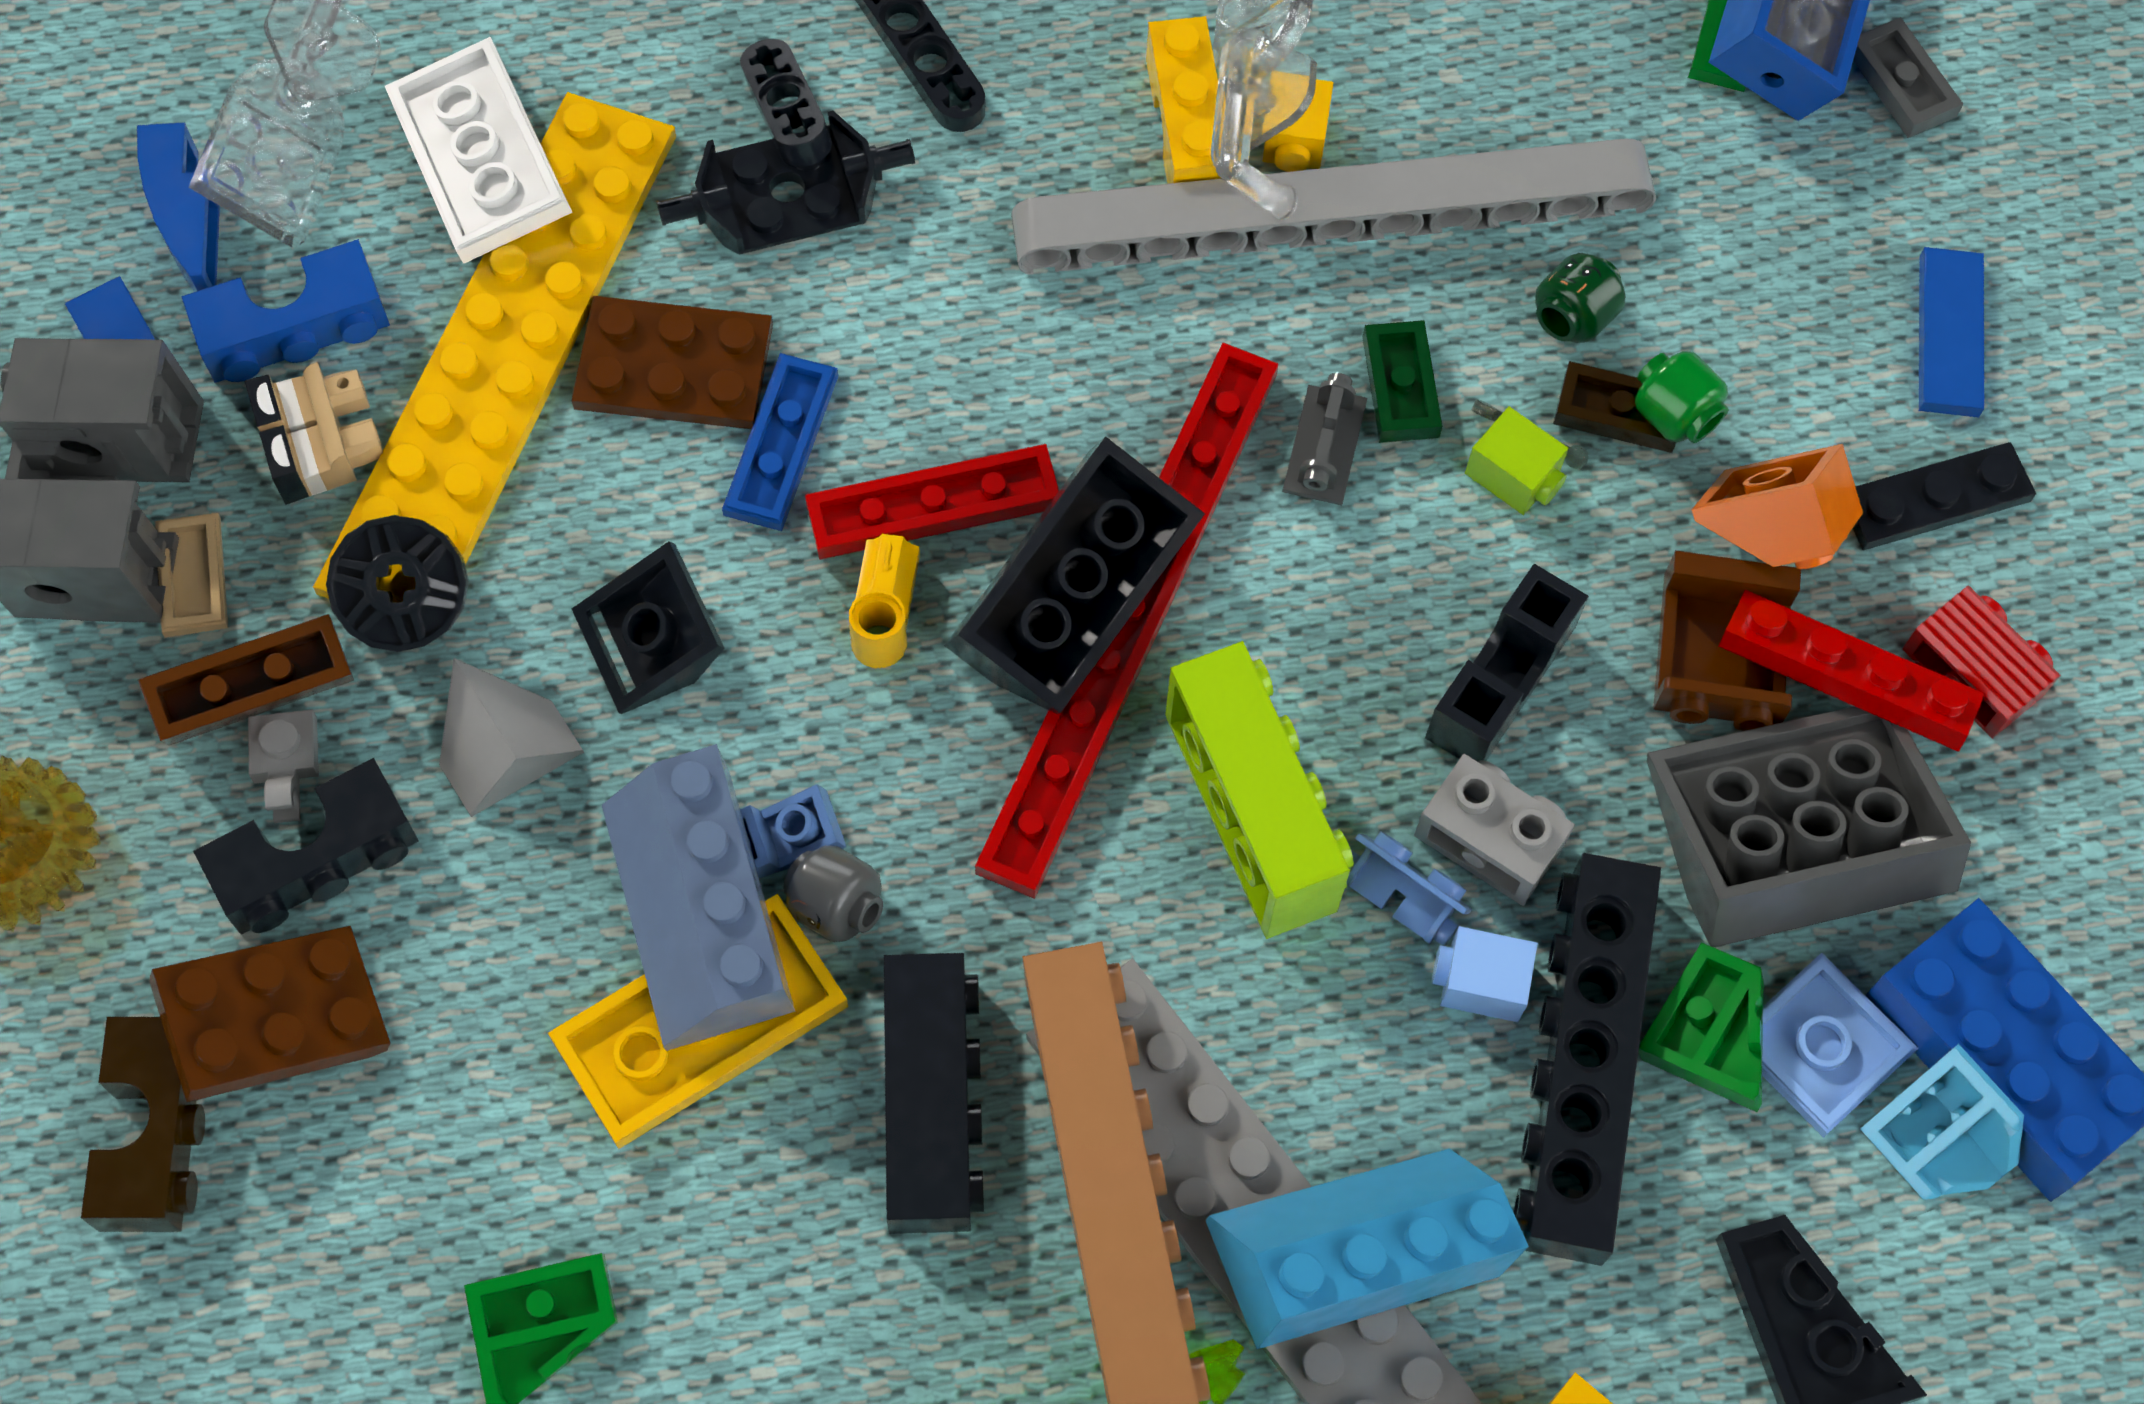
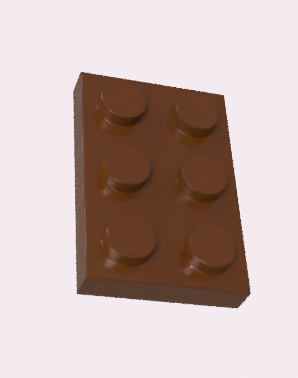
M593 296L571 400L574 410L752 429L758 412L773 329L772 315Z
M351 925L159 967L151 971L149 983L186 1102L367 1059L386 1052L391 1044Z

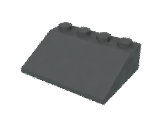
M1850 707L1647 753L1648 768L1684 890L1711 947L1771 935L1949 894L1959 890L1971 846L1969 837L1908 730L1857 707Z

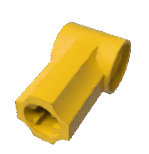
M881 534L878 538L866 541L856 598L849 609L852 651L856 659L872 668H886L897 663L903 657L907 648L906 630L918 570L920 547L906 541L903 536ZM882 625L890 628L888 632L883 634L866 632L868 628Z

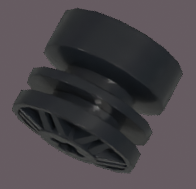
M398 515L368 520L348 533L330 558L326 581L332 612L345 630L372 648L395 652L424 647L449 631L465 608L469 587L464 557L450 537L426 521ZM397 564L402 565V571L405 576L415 577L416 582L415 589L404 592L403 602L400 603L393 601L391 591L381 590L380 578L391 576L392 565Z

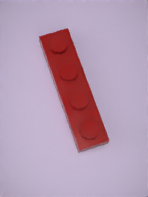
M1047 444L805 494L818 557L821 560L865 550L867 540L878 538L881 534L903 536L906 541L1041 513L1045 511L1057 495L1059 488Z
M1748 590L1744 591L1718 646L1957 752L1960 751L1969 735L1985 694Z

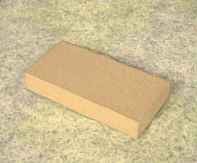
M219 513L155 521V528L158 532H175L179 537L173 574L171 571L170 550L168 548L165 549V566L158 567L159 586H166L161 618L163 636L167 638L228 628L221 518Z

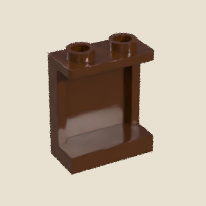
M1675 550L1664 574L1653 710L1670 712L1671 719L1685 724L1703 723L1708 718L1733 721V726L1740 731L1783 723L1792 708V695L1785 693L1786 676L1718 646L1745 590L1791 609L1794 600L1800 592L1801 569L1782 565L1772 567L1767 563Z

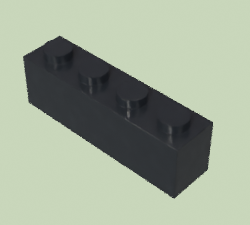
M964 953L884 955L886 1211L889 1234L971 1231V1212H984L983 1170L970 1171L969 1145H982L981 1104H968V1079H981L980 1038L967 1039L966 1015L979 1014L978 974L965 975Z

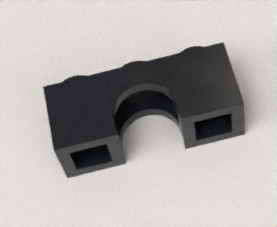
M1533 564L1502 609L1494 630L1474 662L1468 660L1435 707L1425 739L1458 759L1463 754H1466L1477 762L1480 760L1487 761L1576 628L1589 596L1540 566Z
M374 758L314 788L323 804L326 818L321 834L307 847L295 851L276 849L270 845L256 822L252 820L193 851L226 917L240 935L250 930L254 933H263L278 927L288 918L289 909L310 898L314 901H325L337 896L349 885L348 878L371 866L375 870H383L394 866L407 856L409 852L407 847L419 842Z

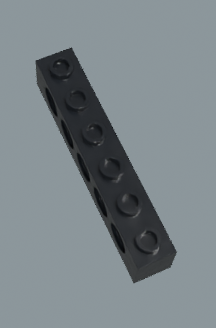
M1583 853L1573 874L1563 872L1561 876L1556 911L1567 913L1564 935L1554 934L1548 958V972L1559 974L1556 997L1545 996L1539 1023V1035L1550 1036L1547 1060L1537 1058L1530 1088V1098L1541 1100L1538 1124H1527L1521 1152V1163L1532 1165L1529 1190L1518 1189L1513 1209L1529 1246L1525 1251L1602 1266L1613 1254L1661 867ZM1598 920L1607 923L1614 930L1616 940L1603 941L1596 938L1589 931L1587 922ZM1590 981L1600 985L1608 996V1002L1597 1004L1588 1001L1581 994L1578 983ZM1585 1044L1593 1048L1599 1056L1600 1066L1585 1067L1577 1063L1571 1055L1570 1045ZM1576 1107L1583 1110L1591 1120L1592 1130L1577 1132L1570 1129L1562 1119L1561 1109ZM1566 1171L1575 1175L1583 1186V1196L1580 1198H1568L1560 1194L1554 1187L1552 1173Z

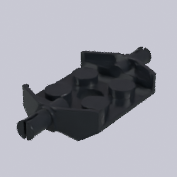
M828 111L829 125L827 129L832 146L830 152L821 161L805 167L788 165L780 157L773 139L717 153L714 141L709 140L706 143L695 181L696 189L690 190V194L661 201L657 200V208L663 226L697 217L699 225L706 224L723 246L740 255L865 224L872 210L876 183L882 180V171L915 164L913 147L911 146L910 139L877 148L875 145L869 146L868 141L835 111ZM804 131L795 133L797 138L806 136ZM783 182H795L804 189L801 197L792 202L779 201L771 193L778 184Z

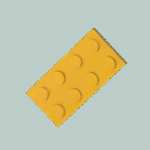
M778 893L765 902L796 1012L666 1051L663 1047L644 974L548 1032L550 1039L618 1149L849 1007L846 996Z

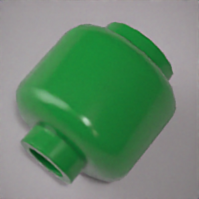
M1682 351L1670 358L1665 353H1660L1652 358L1637 376V380L1642 385L1635 398L1636 408L1670 442H1681L1687 439L1691 443L1701 441L1722 422L1729 411L1728 407L1724 404L1728 396L1726 383L1694 352Z

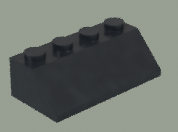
M1105 436L1086 454L944 646L995 685L1057 715L1060 714L1205 513Z

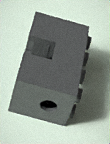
M15 338L10 362L3 366L1 373L3 396L0 406V426L13 441L5 479H0V602L17 618L161 623L166 586H159L158 567L165 566V549L168 548L170 550L171 571L173 574L179 537L175 532H158L136 504L140 490L137 482H190L204 405L203 398L163 340Z

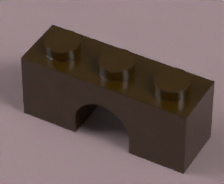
M107 1017L98 1083L116 1099L147 1100L150 1111L149 1120L140 1137L128 1146L113 1150L89 1151L81 1219L98 1232H181L183 1213H192L197 1201V1177L194 1171L188 1170L191 1145H200L204 1138V1108L201 1104H196L197 1100L186 1102L160 1017Z

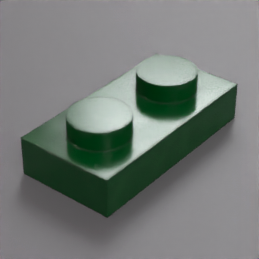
M1425 320L1365 325L1362 339L1379 443L1440 438L1443 426Z

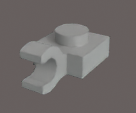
M312 709L248 716L249 776L254 784L265 782L264 800L266 810H273L274 823L301 821L300 778L319 776L318 730L315 712Z

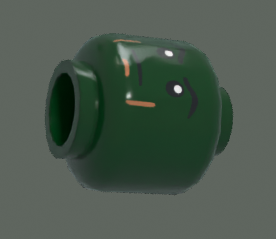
M1577 253L1565 258L1536 289V315L1542 328L1553 338L1564 342L1584 343L1593 340L1617 317L1625 306L1626 295L1619 271L1608 260L1590 254Z

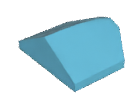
M1958 1044L1861 1127L1860 1130L1922 1199H1933L1941 1195L1989 1189L2019 1164L2024 1114Z

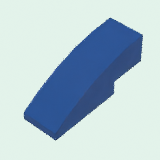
M185 122L137 125L138 164L143 191L153 219L183 277L194 292L217 285L220 200L207 172H198L199 152Z

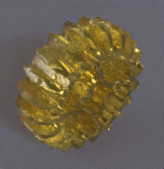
M3 755L0 758V843L5 845L8 843L9 845L0 850V927L11 932L15 930L19 920L18 913L20 912L30 924L40 926L42 913L39 906L46 902L55 911L65 912L64 900L58 893L64 887H67L72 892H84V883L74 872L76 869L80 871L97 869L96 859L86 850L101 845L99 833L94 827H91L97 821V814L89 803H84L86 800L85 792L76 782H67V776L59 768L50 766L45 770L38 760L31 759L30 757H27L20 767L12 758H6ZM21 801L37 802L51 808L54 824L41 825L37 819L27 820V816L20 809ZM13 832L16 834L13 842L6 840L8 836L13 835ZM40 861L31 871L28 872V870L33 864Z

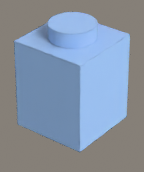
M1459 926L1451 946L1439 945L1436 955L1432 984L1443 986L1440 1006L1519 1022L1528 1005L1538 943Z

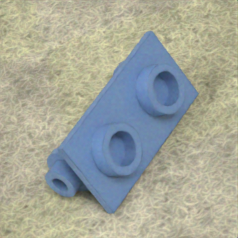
M1380 831L1375 840L1365 834L1358 833L1355 839L1367 848L1361 856L1351 850L1354 865L1349 868L1347 887H1351L1380 909L1385 907L1396 890L1406 897L1392 917L1422 937L1428 944L1435 940L1442 946H1445L1459 927L1457 923L1449 919L1454 911L1458 910L1463 915L1469 914L1472 911L1471 907L1461 901L1467 890L1435 868L1429 877H1426L1410 866L1407 861L1413 852L1386 833Z

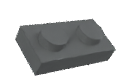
M1901 17L1860 34L1853 62L1907 138L1958 116L1963 102Z

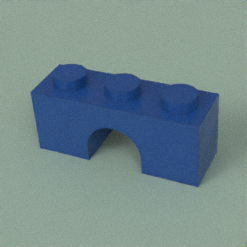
M359 239L301 257L300 260L306 275L305 288L297 300L282 308L268 309L253 303L241 277L181 296L201 358L214 383L223 380L243 382L256 376L260 368L284 360L291 363L304 362L313 358L320 348L342 341L352 344L362 343L371 339L378 329L390 326Z

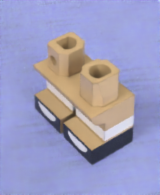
M315 362L305 368L303 376L273 383L268 374L244 380L255 421L260 431L259 435L271 477L285 505L357 481L354 468L378 460L383 453V447L372 418L341 427L338 419L340 416L370 408L367 394L357 369L324 376L318 362Z

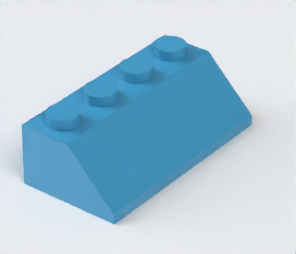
M1450 1148L1212 1214L1205 1220L1256 1349L1500 1277L1529 1247L1501 1184Z

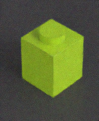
M1508 406L1472 447L1465 474L1524 516L1536 501H1539L1544 506L1547 505L1564 484L1567 475L1561 472V468L1569 448Z

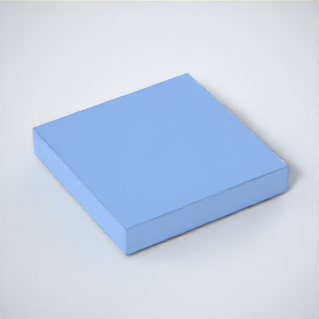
M1820 953L1763 1005L1762 1076L1823 1138L1919 1049L1823 953Z

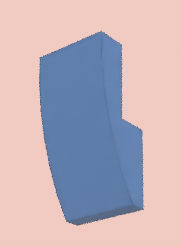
M818 784L761 811L751 805L740 809L759 878L789 869L792 863L806 851H814L825 845L838 846L841 849L846 848L828 792Z

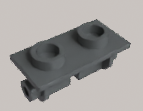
M1332 373L1327 381L1320 384V387L1308 385L1282 492L1342 506L1367 403L1366 397L1356 395L1355 389L1351 386L1352 379L1342 373Z

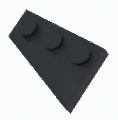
M1786 1215L1723 1232L1715 1239L1777 1404H1908L1927 1396L1912 1375L1907 1377L1883 1347L1886 1342L1869 1321L1864 1323L1837 1288L1839 1282Z

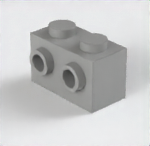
M1463 754L1422 812L1414 836L1524 907L1564 848L1575 824L1566 819L1563 810L1551 800L1538 795L1532 797L1511 784L1507 774L1496 765L1484 760L1477 762Z

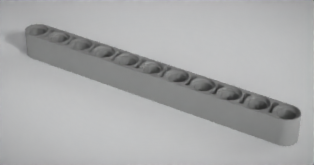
M1615 139L1039 196L1019 202L1012 209L1011 218L1018 266L1022 272L1029 275L1034 274L1033 269L1055 267V272L1089 269L1092 268V263L1113 261L1114 266L1148 263L1151 262V257L1172 255L1173 260L1210 256L1209 251L1230 249L1231 254L1268 251L1267 245L1289 243V248L1326 245V239L1347 237L1348 242L1385 239L1384 234L1405 232L1406 237L1442 233V228L1463 226L1464 231L1500 227L1499 222L1521 220V225L1556 222L1558 221L1557 216L1578 214L1579 219L1616 216L1615 210L1635 208L1636 213H1643L1655 203L1656 193L1645 146L1641 141L1635 139Z

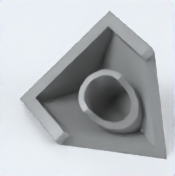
M456 658L453 659L439 765L471 817L584 753L551 700Z

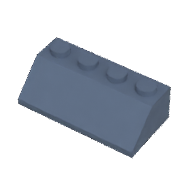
M717 744L652 763L603 803L602 809L664 1049L668 1051L796 1011L731 775Z

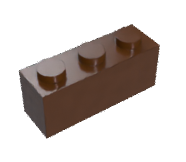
M329 614L138 679L160 741L168 746L247 719L248 716H255L354 681Z

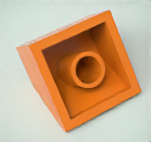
M1843 444L1726 469L1691 509L1695 522L1770 566L1776 567L1795 563L1797 569L1817 567L1832 560L1833 555L1863 514Z

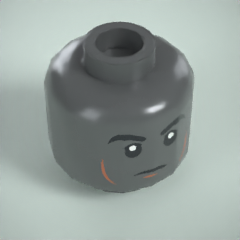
M825 845L814 851L802 853L792 863L784 879L783 889L786 895L787 908L794 919L829 941L844 942L853 938L859 932H868L881 916L883 900L880 898L882 885L879 873L871 865L838 846Z

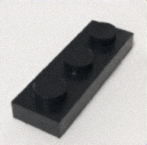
M2008 442L1855 486L1863 514L1852 529L1864 551L2029 503L2037 493L2012 443Z

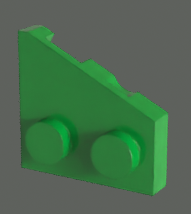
M1701 942L1640 1043L1639 1055L1641 1060L1758 1112L1762 1105L1764 980L1761 967Z
M603 1253L464 1285L486 1404H519L618 1323L605 1254Z

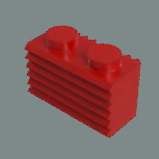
M1969 585L1922 622L1902 648L1916 664L1985 693L1974 721L1992 739L2041 699L2061 676L2053 668V660L2042 645L2032 640L2025 641L2007 623V615L2001 605L1989 596H1979Z

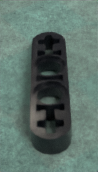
M855 0L938 123L953 132H965L981 124L985 117L986 109L984 89L923 0ZM898 13H908L918 19L917 24L913 28L905 31L891 28L887 21ZM927 54L939 55L947 62L944 68L936 72H924L915 63L920 57ZM952 82V90L962 102L969 100L970 109L962 111L957 105L950 107L949 91L946 88L947 84Z

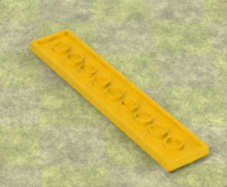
M569 92L566 93L541 145L573 213L482 256L388 439L383 453L380 455L313 586L317 595L329 599L326 581L330 558L343 538L368 520L391 515L426 521L447 534L463 555L466 565L590 313L593 296L599 295L676 138L675 126ZM399 564L392 565L391 576L380 578L381 590L391 591L394 602H403L404 592L415 589V577L405 576L402 571V565Z

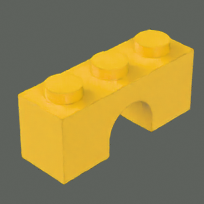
M1206 16L1148 22L1146 63L1154 108L1160 107L1163 161L1167 184L1231 178L1233 159Z

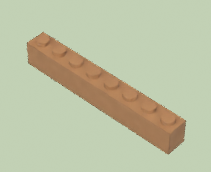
M1102 941L1022 956L1025 984L1107 1403L1199 1404L1201 1401L1210 1400V1389L1203 1357L1190 1359L1184 1332L1196 1330L1188 1287L1175 1289L1170 1267L1171 1263L1181 1262L1174 1220L1161 1222L1156 1197L1167 1195L1161 1157L1159 1153L1147 1155L1142 1131L1153 1129L1149 1099L1146 1088L1133 1090L1129 1067L1140 1065L1135 1033L1132 1025L1120 1027L1115 1005L1126 1002L1119 962L1107 964Z

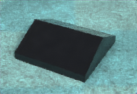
M670 541L571 608L620 714L694 684L725 649L676 544ZM601 611L635 685V689L629 693L626 691L592 616L594 613Z

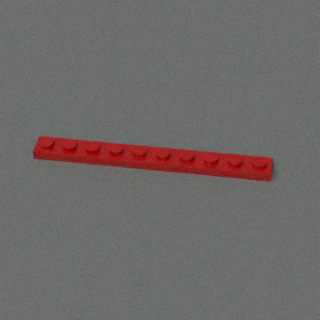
M1222 342L1159 476L1161 480L1199 508L1205 515L1062 712L1057 715L1048 710L975 864L976 875L1033 899L1036 898L1277 377L1278 363Z

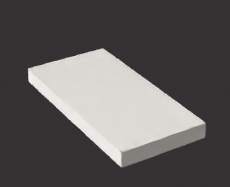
M491 37L385 86L455 250L463 263H467L573 213Z

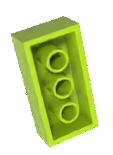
M1241 641L1171 667L1165 716L1265 938L1268 939L1338 912L1344 889L1347 888L1349 868L1354 865L1350 846L1340 829L1331 831L1322 810L1326 809V798L1317 776L1312 771L1305 774L1297 758L1296 752L1300 751V744L1291 720L1287 715L1278 717L1270 700L1274 690L1265 664L1261 659L1252 661L1244 642Z

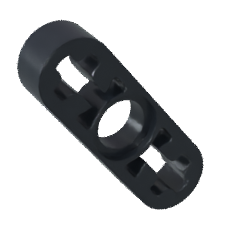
M764 39L750 45L742 53L740 64L749 90L780 157L786 164L795 167L810 166L821 161L830 152L832 141L822 112L789 45L779 39ZM773 65L778 74L768 78L764 67ZM798 97L797 101L783 107H773V104L781 99ZM803 126L806 136L797 138L793 130Z

